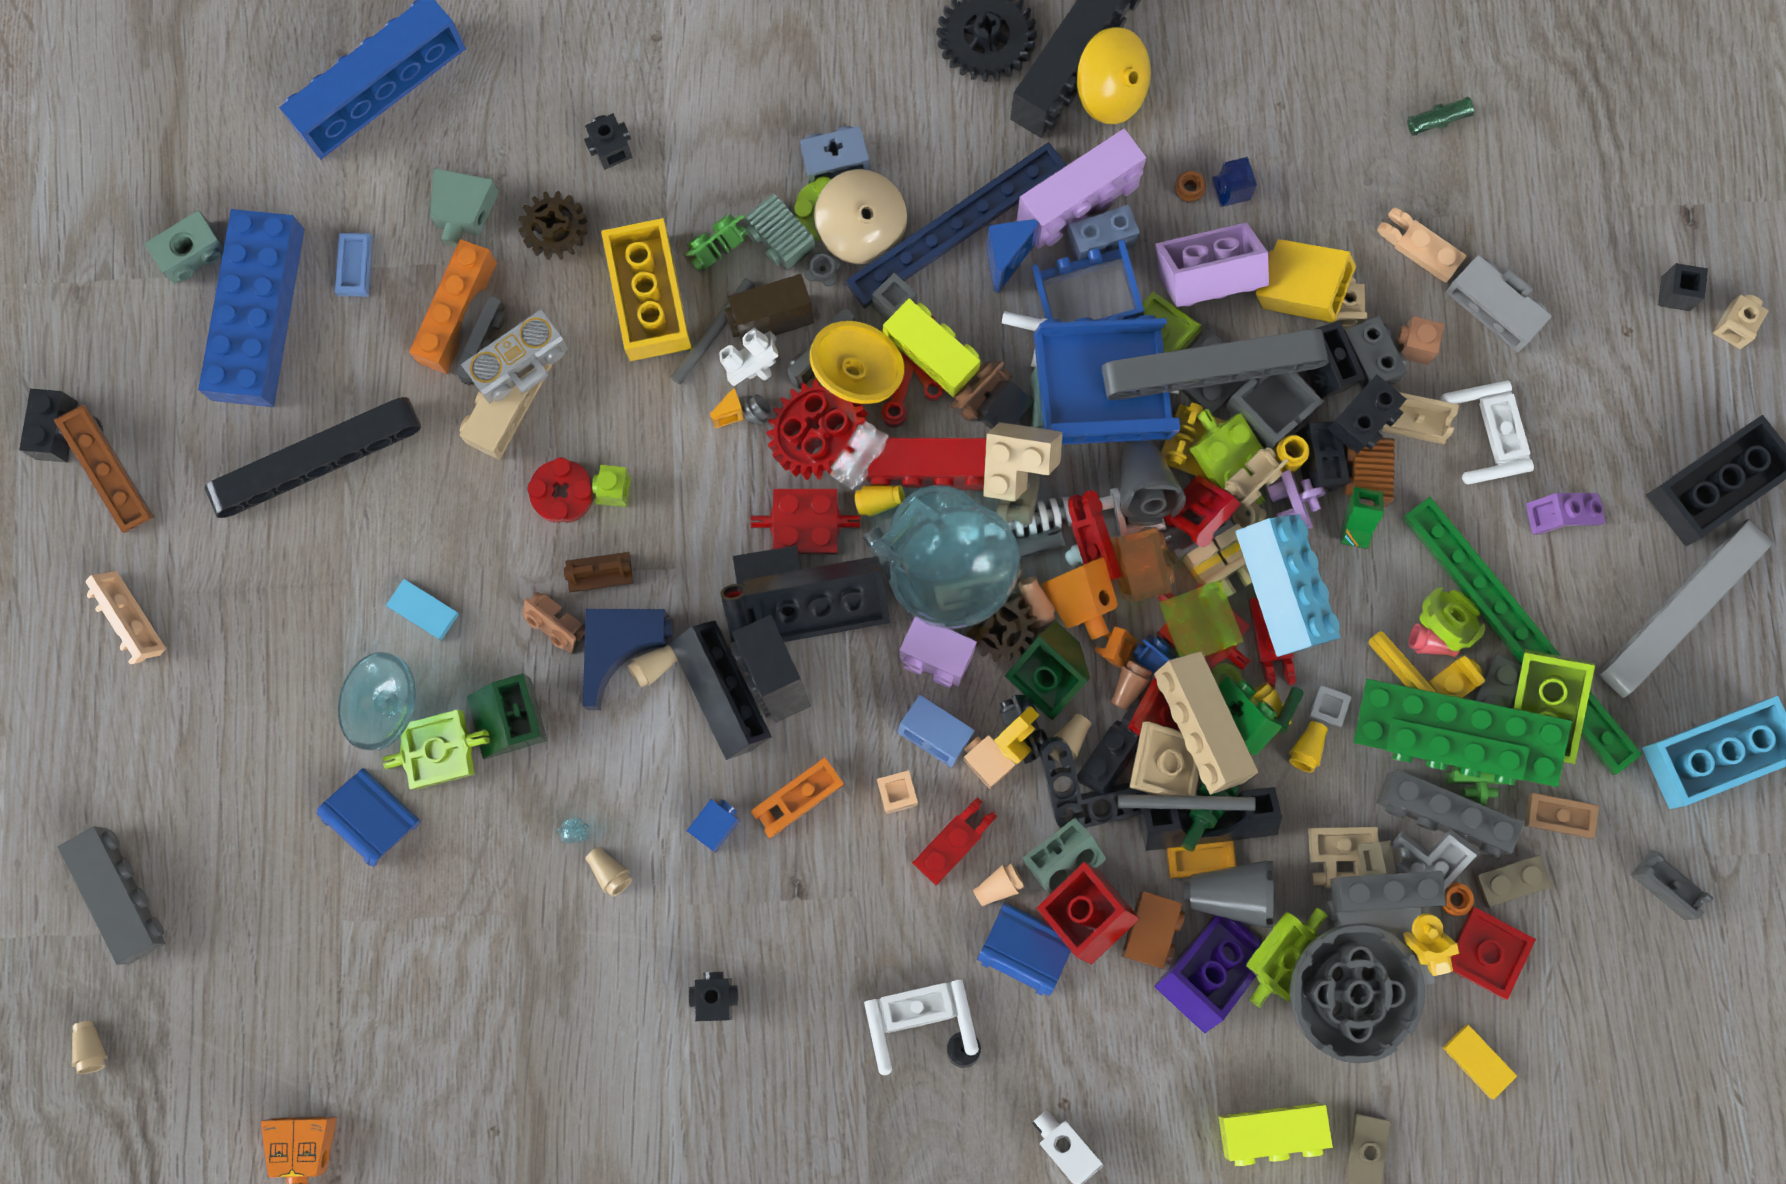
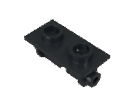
M1024 694L1012 696L1013 700L1008 699L1000 703L1002 707L1000 714L1006 728L1029 706L1036 711L1032 700ZM1036 719L1031 723L1035 730L1023 740L1031 748V752L1023 759L1025 764L1033 762L1040 757L1041 744L1048 738L1045 731L1039 728Z

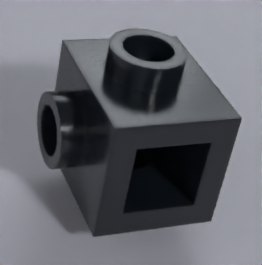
M614 113L608 116H598L591 123L585 125L589 136L584 139L591 157L598 155L604 170L633 158L627 141L631 140V136L624 122L618 124Z
M703 972V979L695 980V986L689 987V1006L695 1007V1022L733 1019L732 1006H738V986L732 985V978H724L723 972ZM712 990H715L718 994L716 1002L710 1000L709 994Z

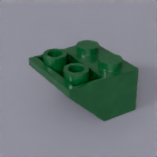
M524 673L492 682L467 696L475 731L487 730L489 736L486 737L490 738V742L479 745L484 760L548 741L531 678Z

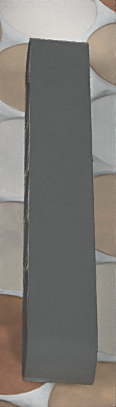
M1311 329L1120 359L1105 363L1101 369L1107 399L1122 400L1312 370L1327 365L1329 360L1322 330Z

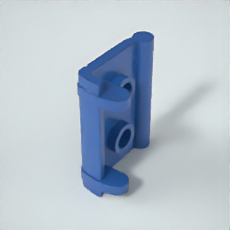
M362 768L356 775L350 778L317 809V815L321 818V821L326 826H330L363 857V861L373 868L386 852L421 822L365 768Z
M1004 902L977 960L982 962L981 965L986 968L990 966L1036 990L1035 993L1041 996L1043 994L1050 996L1071 951L1048 923Z

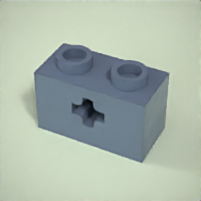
M843 126L832 133H814L808 135L803 140H799L809 183L816 181L819 177H828L832 180L837 175L850 170H870L869 157L860 126ZM836 151L837 155L833 156L831 152Z
M1128 204L1069 224L1066 239L1074 260L1078 261L1088 258L1087 252L1092 249H1100L1101 254L1119 249L1118 241L1121 240L1125 241L1127 249L1135 247L1140 232Z

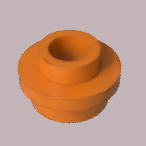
M1453 882L1445 889L1446 906L1441 907L1449 915H1465L1473 907V893L1465 884ZM1453 893H1457L1460 896V903L1457 906L1453 905L1450 900Z

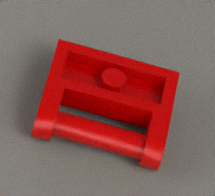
M1197 475L1184 489L1186 497L1184 508L1175 517L1172 518V515L1169 514L1163 517L1168 526L1177 527L1191 536L1192 541L1198 546L1206 547L1212 542L1213 533L1230 518L1232 513L1241 504L1233 495L1202 476ZM1189 509L1204 520L1199 525H1196L1185 518L1183 513Z

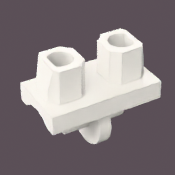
M756 328L748 331L742 338L745 348L741 351H738L733 345H728L720 351V362L727 371L728 381L733 386L747 377L752 379L757 375L762 380H767L772 376L770 366L776 363L775 358L779 356L775 347L776 336L771 331L762 334Z

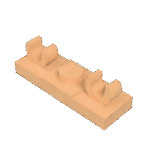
M117 571L94 574L85 581L90 588L87 593L88 598L95 597L99 602L96 611H103L117 635L123 640L120 649L122 651L129 650L133 656L128 661L130 664L143 662L146 658L160 656L166 650V647Z

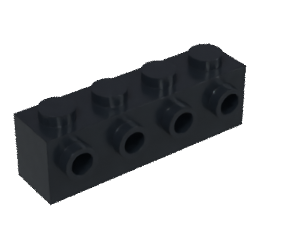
M716 620L692 626L670 643L726 760L748 753L772 737Z

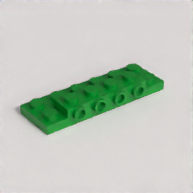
M1367 678L1353 743L1393 752L1392 759L1412 763L1413 757L1425 759V766L1435 769L1446 770L1447 764L1461 767L1460 774L1480 778L1481 772L1494 774V781L1504 784L1515 785L1517 779L1558 787L1572 720Z

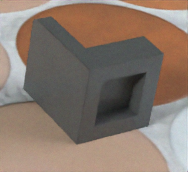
M895 273L872 294L874 309L886 320L909 298L917 304V293Z

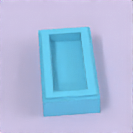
M405 579L402 580L385 605L441 641L459 616L458 612Z

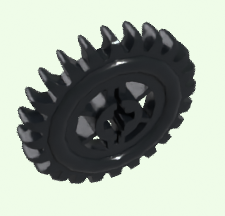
M951 0L953 9H950L947 5L944 6L943 13L946 18L943 16L938 18V23L941 27L936 30V35L941 38L938 40L937 46L940 49H945L942 52V58L951 59L950 68L960 66L959 74L962 76L967 72H971V80H975L978 75L982 76L983 82L988 81L989 75H992L996 81L1000 80V73L1007 77L1012 76L1011 68L1021 70V61H1029V52L1035 49V42L1033 40L1037 38V31L1032 29L1036 25V20H1028L1031 15V8L1021 11L1024 0H1019L1014 4L1012 3L1013 0H962V2ZM975 19L974 24L968 25L972 20ZM1003 24H1005L1009 32V37L1001 32ZM964 32L973 35V42L970 46H968L964 38ZM989 34H991V37H990V49H989ZM999 42L1006 44L1001 50L997 51L996 47ZM978 48L979 50L985 51V54L974 51V49Z

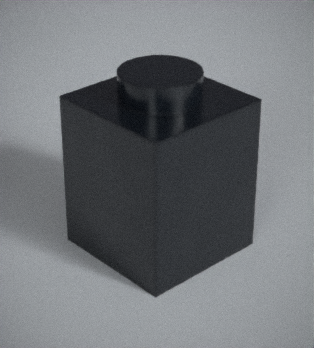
M1678 263L1673 265L1661 276L1658 306L1685 311L1692 310L1705 299L1708 268Z
M999 381L976 411L984 417L982 419L983 423L990 429H993L999 422L1016 425L1034 401L1013 381Z

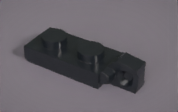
M1131 707L1123 716L1121 722L1117 720L1109 728L1078 772V783L1103 795L1108 794L1137 752L1140 736L1128 728L1137 709Z

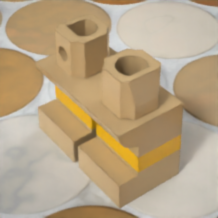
M1239 523L1214 537L1208 546H1199L1189 552L1182 560L1197 583H1201L1222 602L1236 593L1228 579L1232 575L1237 573L1245 587L1253 584L1235 532L1242 529Z

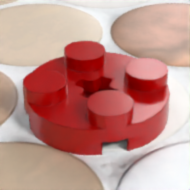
M562 457L540 466L533 474L527 487L530 502L535 511L542 518L553 523L577 521L588 512L593 501V482L587 471L578 463ZM567 484L569 487L566 491L569 495L566 498L562 496L555 498L553 496L556 492L554 488L557 485L563 486Z

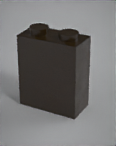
M802 274L727 296L730 307L725 309L733 338L739 336L742 346H744L742 338L753 328H756L762 334L771 331L776 336L814 324L812 305Z

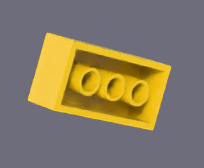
M664 218L601 231L624 349L630 362L692 349L669 234Z

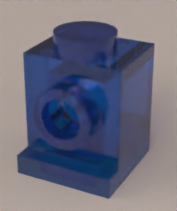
M1248 157L1224 162L1219 175L1212 177L1220 207L1251 200L1257 186Z

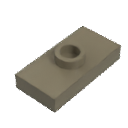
M1354 1113L1345 1176L1346 1184H1382L1391 1121Z

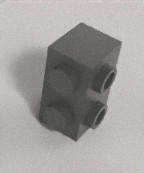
M1380 316L1345 330L1365 377L1364 380L1359 382L1362 390L1376 374L1389 385L1399 382L1408 372L1406 369V359L1402 352L1396 350L1392 342V331L1386 323L1383 324Z

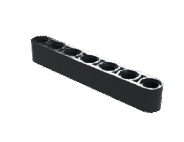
M407 397L397 398L208 482L204 489L216 517H231L419 432L422 427L410 399Z

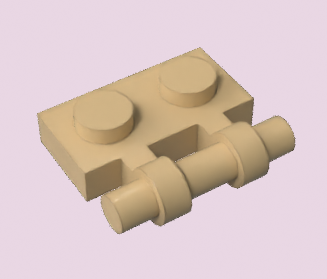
M1378 827L1308 829L1310 862L1324 863L1323 872H1311V885L1324 886L1325 889H1331L1332 878L1363 876L1357 845L1378 842ZM1336 862H1353V872H1337Z

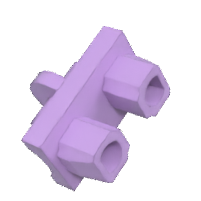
M1290 470L1282 472V478L1267 486L1273 503L1289 498L1293 508L1278 513L1277 516L1299 514L1301 520L1305 522L1307 529L1313 528L1305 503H1309L1311 512L1320 510L1321 507L1317 498L1325 495L1324 488H1313L1311 480L1306 479L1301 481L1304 490L1301 493L1294 474H1291Z

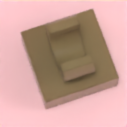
M1390 840L1357 845L1363 876L1397 874L1395 863L1403 862L1401 848L1392 849Z

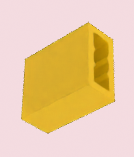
M1277 239L1274 250L1268 253L1269 286L1257 288L1255 293L1265 310L1333 323L1337 319L1356 265L1350 251Z

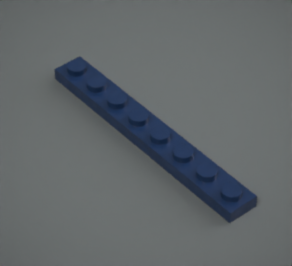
M1049 142L848 278L846 285L865 309L873 303L872 294L893 273L898 275L903 281H906L1017 205L1021 195L1066 167V163Z

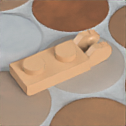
M1392 208L1388 216L1394 223L1406 231L1405 234L1402 236L1398 229L1383 222L1377 228L1378 233L1395 245L1394 248L1444 283H1447L1467 255L1418 221H1413L1411 216L1403 212V210Z

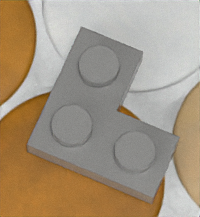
M1452 829L1446 833L1430 852L1403 831L1391 843L1392 849L1401 848L1403 862L1395 863L1397 873L1442 871L1444 890L1478 854V849Z

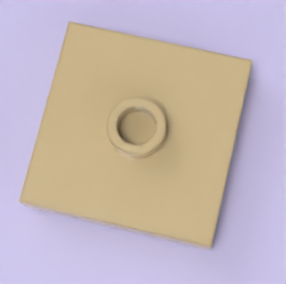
M1143 722L1130 788L1154 795L1195 796L1199 780V770L1191 753L1186 748L1181 731L1151 722Z

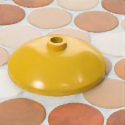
M1112 27L1096 34L1085 47L1078 66L1077 87L1084 109L1096 121L1105 124H1119L1130 119L1141 107L1147 95L1151 78L1150 60L1142 40L1131 30Z
M856 321L835 322L824 327L816 335L811 345L810 363L815 376L827 390L844 400L860 404L881 402L892 396L902 382L904 362L899 349L886 334L871 325Z

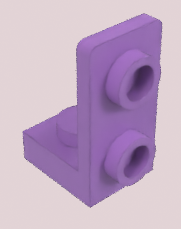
M1555 493L1526 503L1532 535L1544 534L1565 526H1599L1605 523L1604 508L1598 493Z

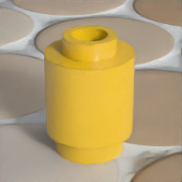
M1296 435L1285 436L1273 449L1276 454L1274 459L1278 463L1285 459L1288 460L1280 471L1290 470L1291 474L1295 473L1309 456L1308 444L1303 438Z

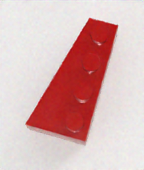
M868 438L864 440L861 476L871 486L901 485L906 488L929 487L984 491L987 438Z

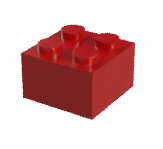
M1083 862L1036 907L1075 957L1091 965L1140 919L1104 875L1086 862Z

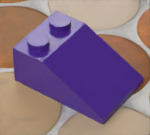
M1215 915L1171 964L1154 987L1205 1034L1226 1018L1255 979L1256 975L1246 964L1262 942L1240 921Z

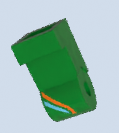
M1359 487L1353 488L1341 528L1340 544L1363 549L1369 547L1372 533L1375 531L1377 523L1381 521L1384 513L1383 492ZM1368 498L1374 502V505L1361 504L1360 499Z

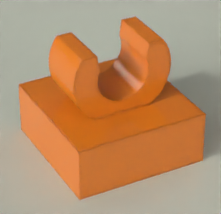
M1114 626L1112 632L1103 636L1108 640L1106 648L1095 647L1094 650L1114 667L1122 669V666H1126L1129 659H1131L1138 640L1127 630Z

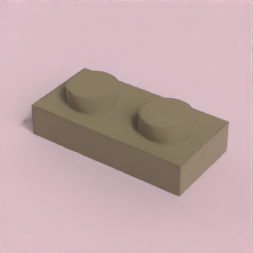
M1541 855L1474 875L1485 907H1492L1552 887Z

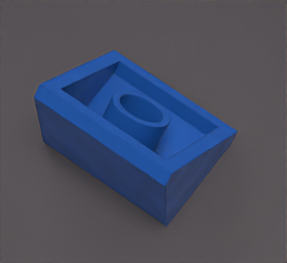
M1035 219L989 225L986 249L993 290L998 294L1035 246L1039 222Z

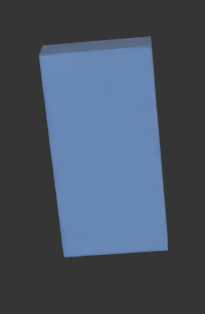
M339 233L335 294L337 296L369 297L373 237L370 233Z

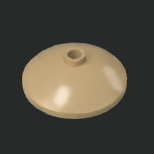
M855 169L837 175L824 186L816 202L814 219L818 236L828 251L847 263L867 265L901 243L907 227V210L902 195L890 180L874 171ZM862 209L870 211V219L862 217Z

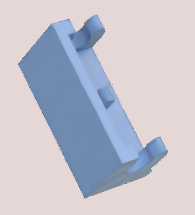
M919 695L901 721L897 733L952 768L975 730Z

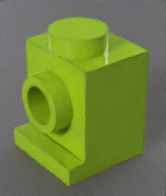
M600 465L599 474L594 475L592 491L596 493V505L628 507L631 475L626 467Z

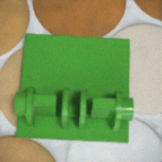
M732 214L725 215L711 226L714 230L711 234L707 235L705 232L686 244L689 250L683 255H692L694 257L690 262L696 271L706 270L717 261L709 248L718 259L722 258L721 253L712 241L716 240L726 254L730 252L727 245L732 250L745 241L744 237L748 234L742 225L738 227L734 225L744 217L743 214L735 217Z

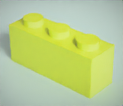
M909 298L883 324V333L895 343L901 352L954 397L979 371V354L970 345L965 344L963 346L957 341L955 333L949 326L944 323L939 325L932 319V314L925 305L920 302L915 304Z
M1321 1103L1218 1116L1224 1157L1229 1161H1235V1166L1252 1165L1256 1163L1255 1158L1266 1156L1269 1157V1161L1290 1159L1289 1153L1302 1152L1303 1157L1320 1156L1324 1154L1323 1149L1333 1148L1326 1105Z

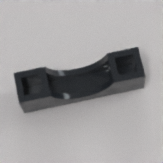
M1275 787L1241 791L1236 797L1256 798L1255 811L1225 810L1221 818H1217L1218 822L1214 828H1206L1197 845L1278 835L1282 814ZM1141 808L1140 825L1145 850L1182 847V843L1193 824L1189 817L1191 809Z

